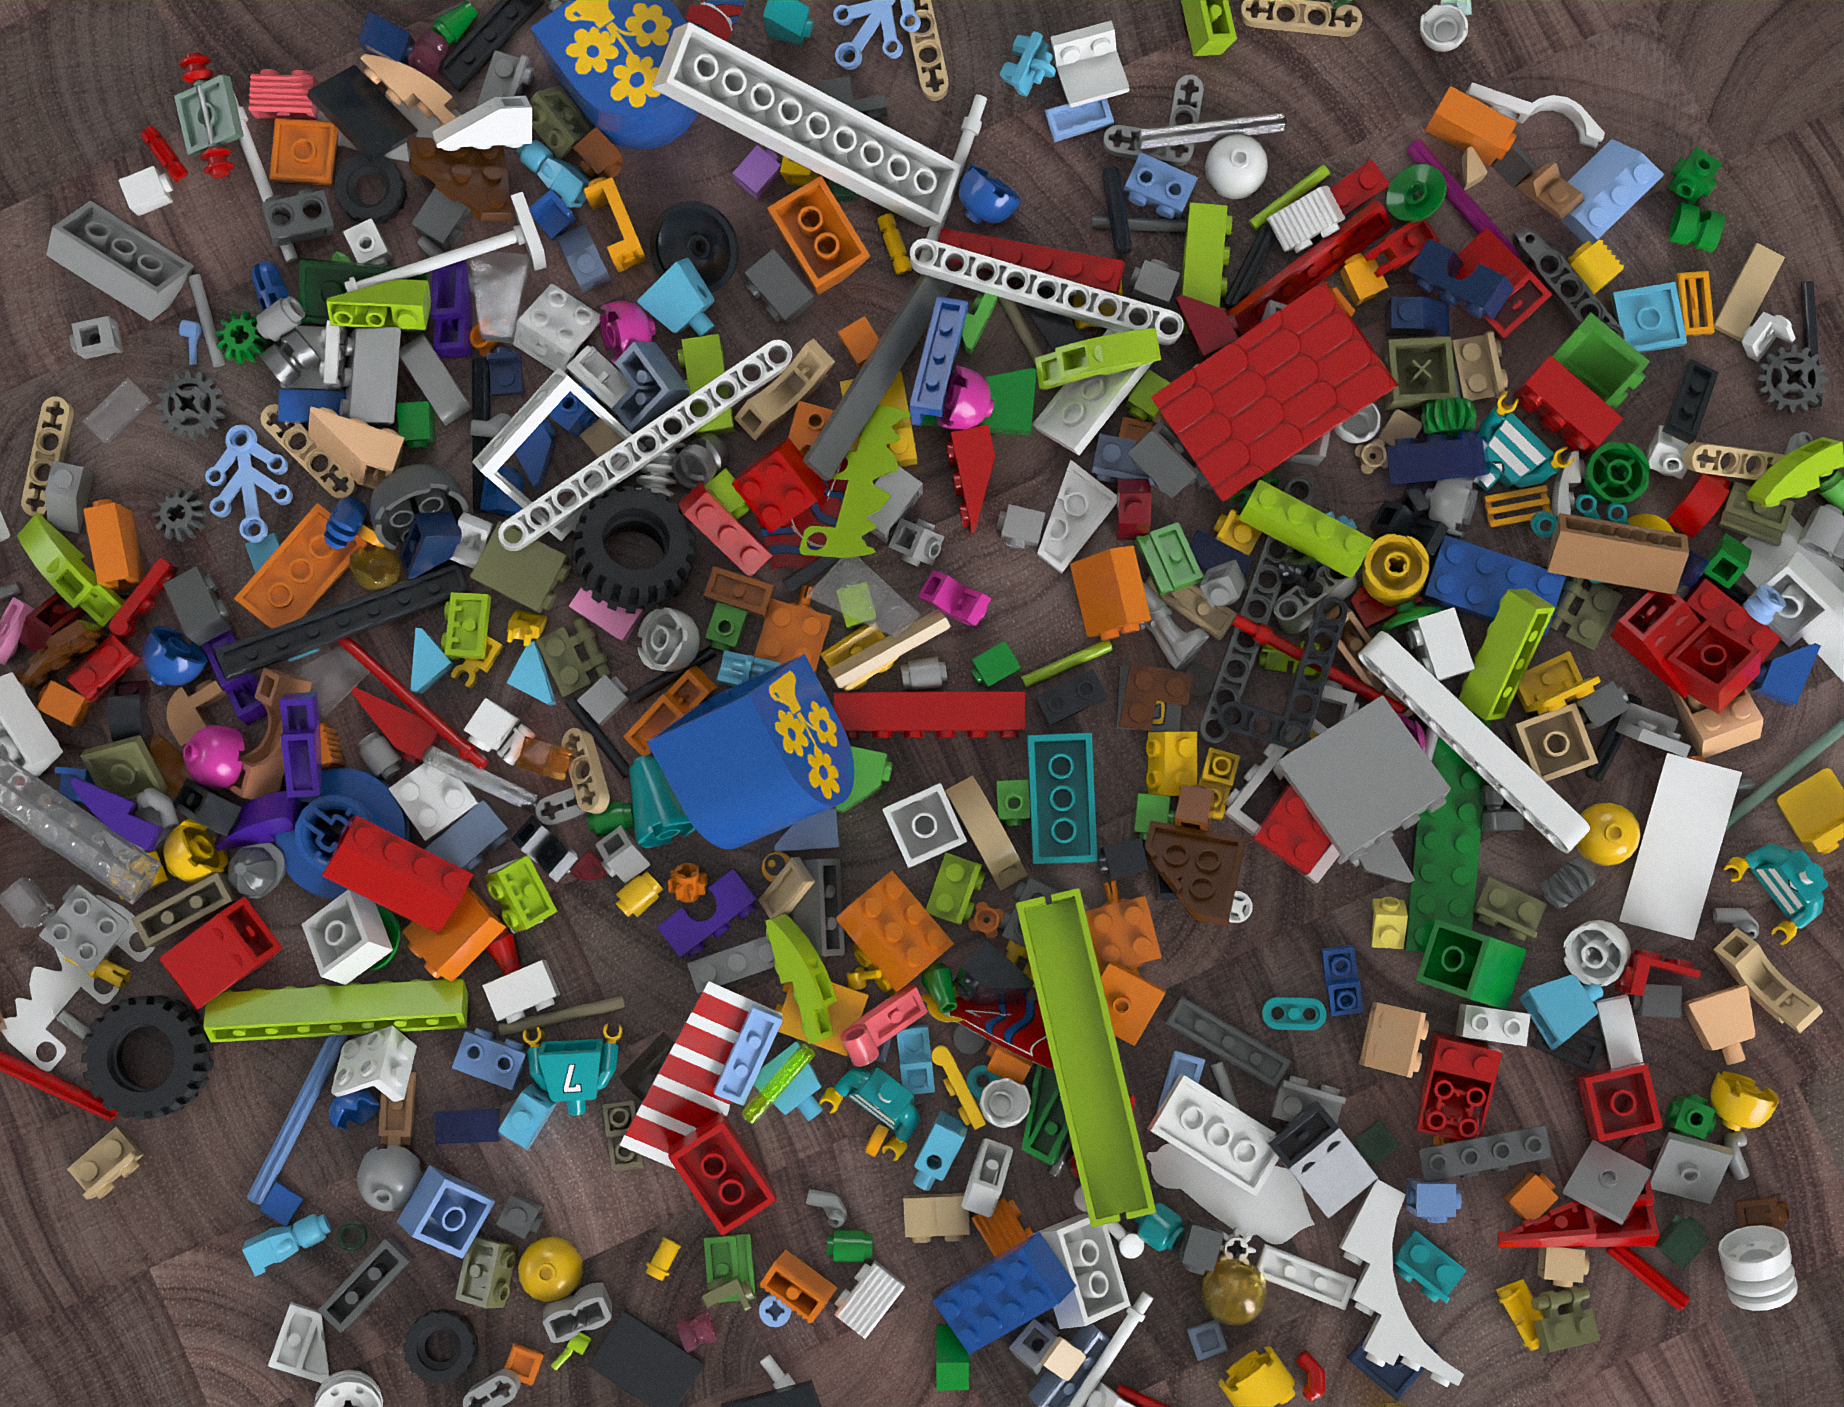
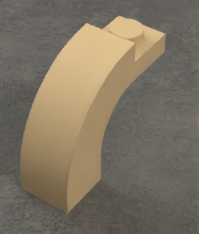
M812 339L805 344L792 363L776 380L746 401L734 419L755 441L796 410L798 401L804 402L828 376L826 373L835 361L815 339Z
M973 775L945 790L999 890L1001 891L1027 877L1028 874L1014 846Z
M1738 928L1713 949L1734 979L1740 985H1747L1749 995L1780 1023L1785 1022L1798 1033H1801L1823 1012L1818 1003L1797 989L1778 972L1767 959L1757 942Z

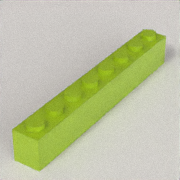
M446 978L430 981L413 979L409 982L395 983L392 981H380L377 984L353 982L343 986L319 984L308 988L286 986L282 989L273 990L263 988L238 992L226 990L206 1004L203 1028L211 1043L370 1034L390 1026L395 1027L399 1032L467 1028L469 994L464 979L457 978L453 982Z

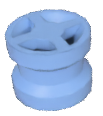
M1765 584L1756 590L1754 598H1749L1744 603L1747 613L1764 625H1768L1773 620V614L1776 611H1781L1786 606L1783 597L1776 590Z
M771 1293L763 1298L759 1307L761 1320L770 1327L784 1325L792 1312L791 1307H787L786 1303L782 1304L781 1299L776 1300V1296H771Z

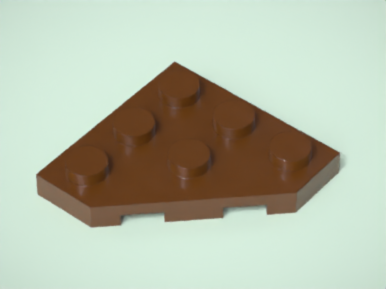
M408 137L407 151L409 166L412 172L419 177L424 175L433 181L438 191L455 203L459 200L471 209L470 214L478 220L512 222L514 213L503 145H492L489 149H477L473 146L460 147V149L455 151H447L437 148L433 138Z
M78 619L52 635L46 641L49 648L46 651L44 649L38 650L27 661L30 668L28 670L26 668L20 669L15 676L19 683L25 687L40 688L52 680L50 677L52 674L59 670L65 672L75 667L79 663L78 658L86 653L90 655L110 634L106 627Z
M1150 821L1144 846L1147 859L1196 921L1228 927L1246 838Z

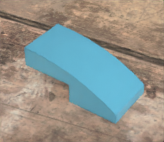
M928 1023L909 1025L897 1033L902 1086L913 1095L935 1092Z

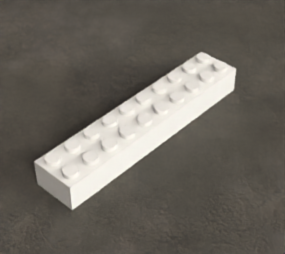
M690 22L674 29L652 89L924 228L941 224L962 167L958 163Z

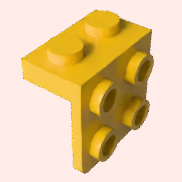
M1567 651L1526 670L1517 689V694L1526 713L1537 710L1540 715L1567 705L1565 699L1568 702L1595 692L1593 686L1600 683L1601 680L1599 676L1583 680L1571 652Z
M1831 769L1820 770L1776 798V804L1807 853L1821 852L1822 855H1825L1840 846L1837 841L1844 838V789Z

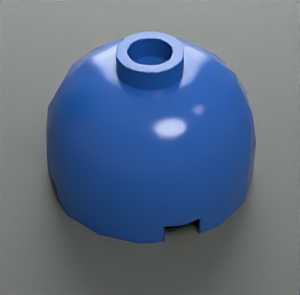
M971 164L960 182L958 193L960 202L966 208L964 214L977 224H980L982 220L990 224L1001 223L1007 220L1021 204L1020 196L1000 179L997 178L995 180L987 175L989 172L985 169Z
M156 626L145 639L141 650V660L145 669L150 674V679L161 686H166L167 684L181 686L195 680L203 671L208 661L204 649L201 646H197L193 641L189 645L181 640L184 634L168 627Z

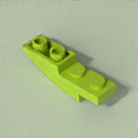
M1155 328L1141 329L1087 339L1057 347L1053 353L1036 357L1035 363L1039 388L1048 390L1095 375L1107 376L1159 361L1161 356L1157 330Z
M1821 437L1793 450L1771 466L1746 493L1747 500L1760 503L1762 507H1773L1781 503L1780 500L1806 496L1808 494L1807 491L1820 487L1819 477L1829 476L1833 473V470L1844 468V442Z
M36 513L17 534L27 555L52 587L73 608L80 606L102 627L107 626L125 601L113 589L98 584L96 573L82 561L85 556L41 514Z
M781 914L765 920L767 926L766 936L771 943L775 957V970L780 977L781 983L793 982V996L799 1005L802 1017L801 1027L807 1037L808 1044L821 1042L833 1036L834 1032L827 1006L837 1002L826 968L807 936L787 914Z

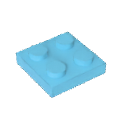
M1675 282L1618 291L1610 295L1615 321L1624 332V340L1639 353L1687 344Z

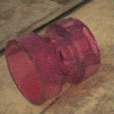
M434 32L423 33L408 57L410 67L426 76L436 74L441 61L444 60L449 51L446 40Z
M708 1311L698 1314L696 1319H684L677 1322L679 1336L687 1353L696 1350L698 1345L703 1343L710 1345L718 1342L717 1332Z

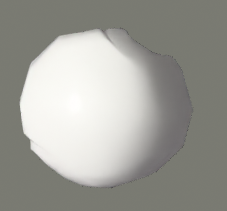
M1451 4L1433 5L1420 18V35L1425 44L1435 51L1447 52L1457 48L1468 34L1467 18L1461 9Z
M1372 403L1334 429L1336 434L1344 441L1349 443L1366 442L1371 440L1379 430L1381 415L1376 405Z
M1002 1078L990 1082L982 1091L979 1105L984 1118L997 1127L1006 1128L1018 1125L1027 1116L1031 1105V1098L1025 1085H1021L1010 1078Z

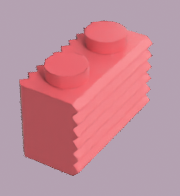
M263 69L260 71V74L250 75L249 111L255 118L317 120L318 108L307 97L309 89L319 83L314 76H311L310 72L294 70L291 75H279L280 73L276 70Z

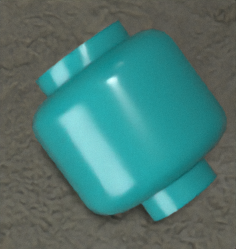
M1157 1203L1155 1204L1156 1213L1136 1218L1135 1221L1139 1224L1137 1235L1156 1251H1164L1167 1248L1171 1251L1185 1232V1229L1182 1227L1183 1219L1165 1204Z

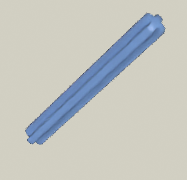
M348 1035L327 1037L247 1195V1199L258 1205L263 1204L271 1191Z

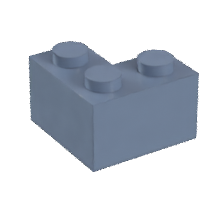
M634 341L614 362L632 386L612 407L629 432H637L676 406L690 391V388L656 342Z

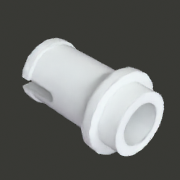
M520 724L518 728H513V735L497 752L501 758L504 757V761L512 766L529 744L533 745L535 743L533 739L536 734L523 724Z

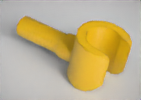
M858 967L854 973L846 974L848 988L853 990L863 989L867 986L866 980L880 978L882 972L880 970L864 971L863 967Z

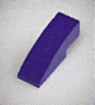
M466 259L432 271L430 315L435 320L433 349L441 358L472 356V345L469 340L470 331L472 330V312Z
M230 629L202 644L221 687L227 692L237 717L248 726L265 717L267 711L263 704L255 698L260 681L256 671L226 681L215 649L239 641L233 630Z
M317 692L284 694L279 700L283 728L280 737L287 798L320 796L321 738Z
M72 777L70 784L80 799L98 819L129 842L148 851H154L163 827L135 816L134 814L138 807L137 802L82 779Z
M287 790L271 793L240 805L242 809L239 812L238 823L233 829H230L227 836L217 832L214 848L219 851L274 842L277 833L295 831V824L300 816L302 802L297 797L287 798Z

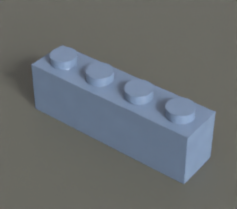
M482 800L424 850L464 870L468 868L469 871H472L485 860L482 855L491 847L495 851L509 840L507 834L512 829L489 801Z

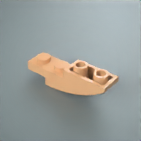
M364 54L360 58L367 67L363 72L376 85L381 81L388 88L385 94L397 106L403 103L411 110L416 105L428 119L434 116L441 123L438 128L456 119L451 113L458 106L453 96L426 75L405 64L381 56Z

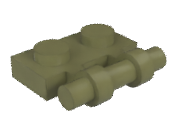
M1571 576L1570 580H1566L1563 584V593L1556 605L1549 629L1557 632L1561 622L1568 625L1569 627L1563 637L1592 652L1595 650L1623 595L1601 583H1591L1588 590H1585L1581 587L1584 579ZM1574 598H1577L1582 602L1575 615H1572L1568 612V609Z
M584 617L573 622L578 633L572 637L569 636L566 628L562 627L535 640L563 698L592 685L587 673L594 669L599 678L603 675H611L607 665L609 660L605 653H601L595 640L597 635L593 627L589 628ZM581 644L584 645L590 657L589 660L583 663L575 647Z
M1573 1285V1287H1564L1560 1292L1549 1290L1531 1299L1532 1308L1534 1310H1541L1544 1318L1533 1321L1542 1354L1600 1341L1592 1308L1581 1309V1301L1590 1297V1291L1586 1286L1577 1287ZM1564 1304L1566 1314L1559 1315L1557 1308L1559 1305Z

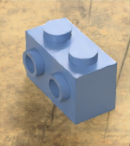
M1140 152L1127 180L1123 194L1128 196L1127 199L1138 206L1147 204L1156 208V212L1165 218L1173 219V217L1180 219L1198 177Z
M476 1027L475 1031H465L452 1068L509 1090L516 1089L528 1059L527 1051L522 1050L524 1044L508 1038L505 1039L504 1043L493 1039V1032Z
M1406 1178V1211L1416 1217L1427 1219L1429 1223H1447V1217H1456V1209H1461V1191L1456 1189L1455 1183L1445 1178L1426 1181L1423 1178Z

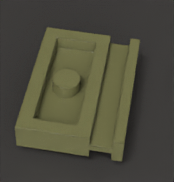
M1737 481L1732 482L1717 526L1775 547L1780 546L1782 535L1786 530L1795 502L1783 499L1780 500L1781 503L1777 506L1762 507L1760 503L1747 500L1746 493L1750 490L1751 486Z

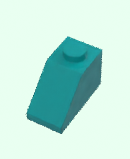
M798 0L767 1L763 14L766 36L802 46L804 38H810L814 26V19H811L810 7Z

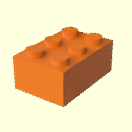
M893 870L835 918L874 966L882 972L884 978L896 992L900 991L954 945L952 940Z

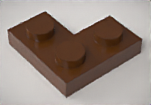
M1131 663L1119 727L1151 732L1156 701L1187 707L1194 675Z

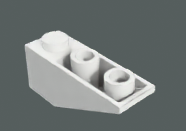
M526 96L494 97L432 131V137L437 148L447 151H455L460 149V147L470 146L477 149H489L492 145L518 148L523 146V144L532 143V107Z

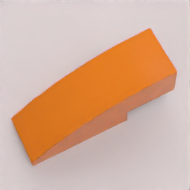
M697 665L688 669L667 692L657 699L623 737L641 756L651 755L652 751L647 741L708 699L718 687Z

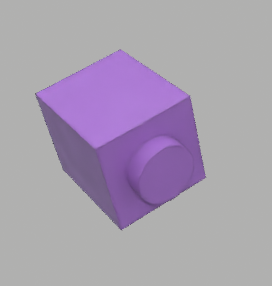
M756 145L732 173L734 181L759 201L780 177L781 165L779 162L781 159L769 148H766L764 151Z

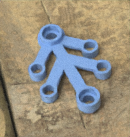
M872 0L851 6L839 5L834 9L833 17L841 26L851 24L855 18L869 15L853 41L842 43L836 49L835 58L841 67L846 70H853L861 64V52L880 23L882 24L884 36L883 52L892 59L901 56L903 46L897 39L892 5L896 0ZM900 0L903 12L900 18L901 26L907 32L917 31L921 25V20L915 13L913 0ZM842 11H848L847 18L840 20L839 14ZM914 17L915 23L912 26H906V20ZM896 43L897 50L893 53L888 52V47ZM854 53L855 59L850 63L846 62L847 55Z
M236 425L226 435V451L215 466L207 470L205 478L211 486L220 488L227 482L225 472L236 459L238 460L239 469L221 494L210 502V510L217 517L224 518L228 516L232 509L230 503L242 488L246 518L240 524V533L247 541L259 543L266 538L268 526L260 518L255 484L271 494L273 500L279 505L289 504L293 499V493L286 485L277 484L253 468L251 455L266 463L267 468L275 475L286 473L288 462L283 456L279 454L274 455L257 443V434L251 427ZM241 437H247V442L242 446H238V440ZM281 460L282 466L279 469H273V464ZM215 473H220V479L212 482V476ZM282 490H286V497L284 499H278V493ZM224 502V510L221 512H217V505L219 503ZM260 526V533L252 536V529Z

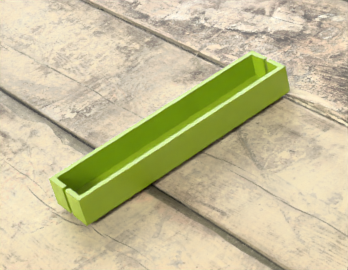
M1080 888L1052 894L1053 904L1047 905L1046 898L1043 896L1017 902L1016 907L1092 1228L1121 1221L1120 1213L1126 1212L1127 1219L1156 1213V1207Z

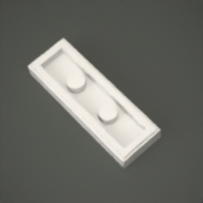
M1267 1244L1263 1246L1253 1273L1255 1276L1343 1310L1347 1307L1356 1282L1355 1278Z

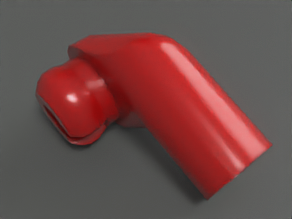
M1304 1350L1296 1357L1295 1361L1307 1374V1384L1304 1385L1302 1394L1307 1400L1314 1401L1317 1398H1321L1325 1393V1370L1307 1350Z

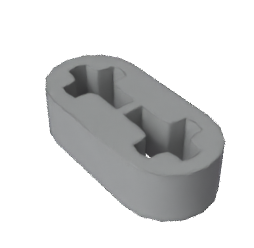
M573 787L541 799L536 806L537 818L547 825H557L585 815L588 812L581 810L578 805L568 806L567 802L576 799ZM550 802L552 806L563 804L564 809L555 813V819L551 820L550 816H543L542 811L547 809V803Z
M502 1369L495 1372L468 1390L463 1399V1407H501L515 1398L521 1386L519 1376L510 1369ZM500 1382L503 1384L508 1382L511 1385L509 1390L503 1388L496 1392ZM486 1395L488 1397L483 1405L480 1403L475 1405L473 1403L474 1398L481 1399Z

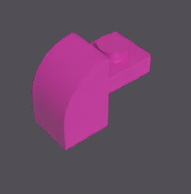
M932 570L918 595V598L967 626H970V624L976 626L979 620L986 614L987 606L991 600L984 593L968 588L949 575Z

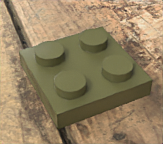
M140 735L85 749L80 755L96 786L137 802L138 794L144 792L147 788H155L163 794L168 790Z

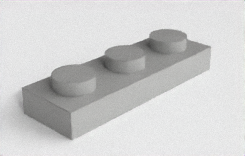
M767 936L689 962L687 965L696 992L700 993L704 991L708 981L721 986L773 968L775 957L771 943L768 941Z

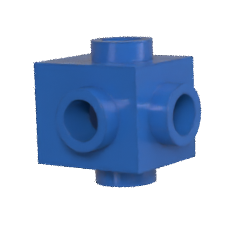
M581 384L580 387L595 399L596 395ZM571 391L548 414L568 432L577 437L580 436L585 428L591 427L598 417Z

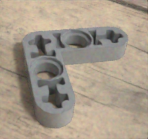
M1192 74L1184 75L1177 81L1168 132L1113 125L1104 134L1103 147L1105 151L1112 156L1137 160L1140 152L1144 153L1139 147L1140 141L1144 138H1151L1156 142L1157 149L1153 153L1144 154L1171 166L1186 165L1194 151L1204 91L1202 81ZM1187 84H1192L1193 90L1197 92L1192 93L1189 105H1183L1186 93L1184 90H1180V88L1183 89ZM1180 113H1187L1192 117L1193 124L1188 128H1181L1176 124L1175 117ZM1115 134H1121V140L1131 142V135L1137 136L1134 142V151L1129 150L1130 143L1123 142L1119 147H1113L1114 143L1109 138L1112 139L1115 137ZM1178 136H1185L1182 148L1187 153H1183L1181 158L1175 157V151L1170 150V148H1176Z

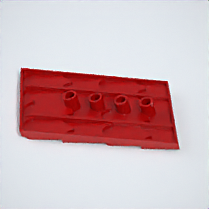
M1323 281L1231 344L1226 345L1195 368L1184 373L1151 396V399L1160 409V412L1210 485L1214 488L1216 494L1224 502L1399 385L1326 281Z

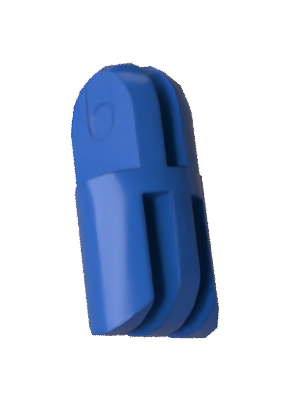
M265 260L253 266L251 277L262 311L280 298L285 299L290 296L281 273L274 263Z
M351 496L344 497L338 502L327 520V530L324 533L325 541L331 548H344L349 541L354 540L367 514V509L363 502Z

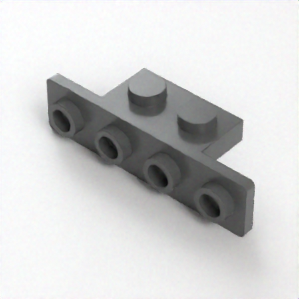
M1544 1125L1429 1146L1418 1150L1423 1179L1426 1181L1457 1175L1460 1178L1479 1175V1171L1491 1169L1492 1172L1505 1171L1510 1169V1165L1546 1159L1552 1155L1547 1128Z

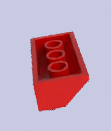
M356 815L350 818L321 876L438 934L459 904L473 874Z

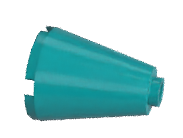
M647 755L634 760V765L629 768L637 844H641L642 848L658 847L672 843L671 837L678 833H681L682 838L695 831V827L687 818L656 759Z

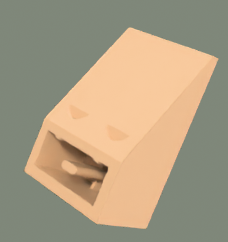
M311 406L308 436L357 484L375 489L385 476L392 474L394 470L399 468L404 437L399 436L396 431L388 428L380 430L369 426L367 422L361 419H348L339 416L329 408L321 407L318 409Z
M1669 687L1685 731L1700 757L1707 758L1761 738L1764 718L1746 688L1718 714L1694 699L1690 694L1683 699Z
M1372 1002L1359 1064L1412 1078L1413 1071L1418 1072L1421 1065L1422 1053L1418 1052L1420 1040L1426 1039L1429 1029V1021L1425 1020L1426 1013Z

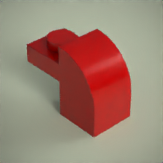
M1698 472L1690 488L1675 503L1666 521L1693 539L1713 517L1730 492L1728 488L1731 481L1725 478V476Z

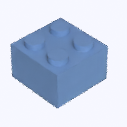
M429 1165L398 1218L397 1223L411 1237L463 1259L495 1201L479 1187Z

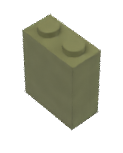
M499 521L470 578L542 615L544 609L548 611L556 599L557 594L554 593L558 582L563 583L571 570L569 562L571 559L538 540L533 541L519 551L506 550L501 545L498 537V530L503 522ZM512 527L505 532L504 539L509 543H517L521 540L523 534Z

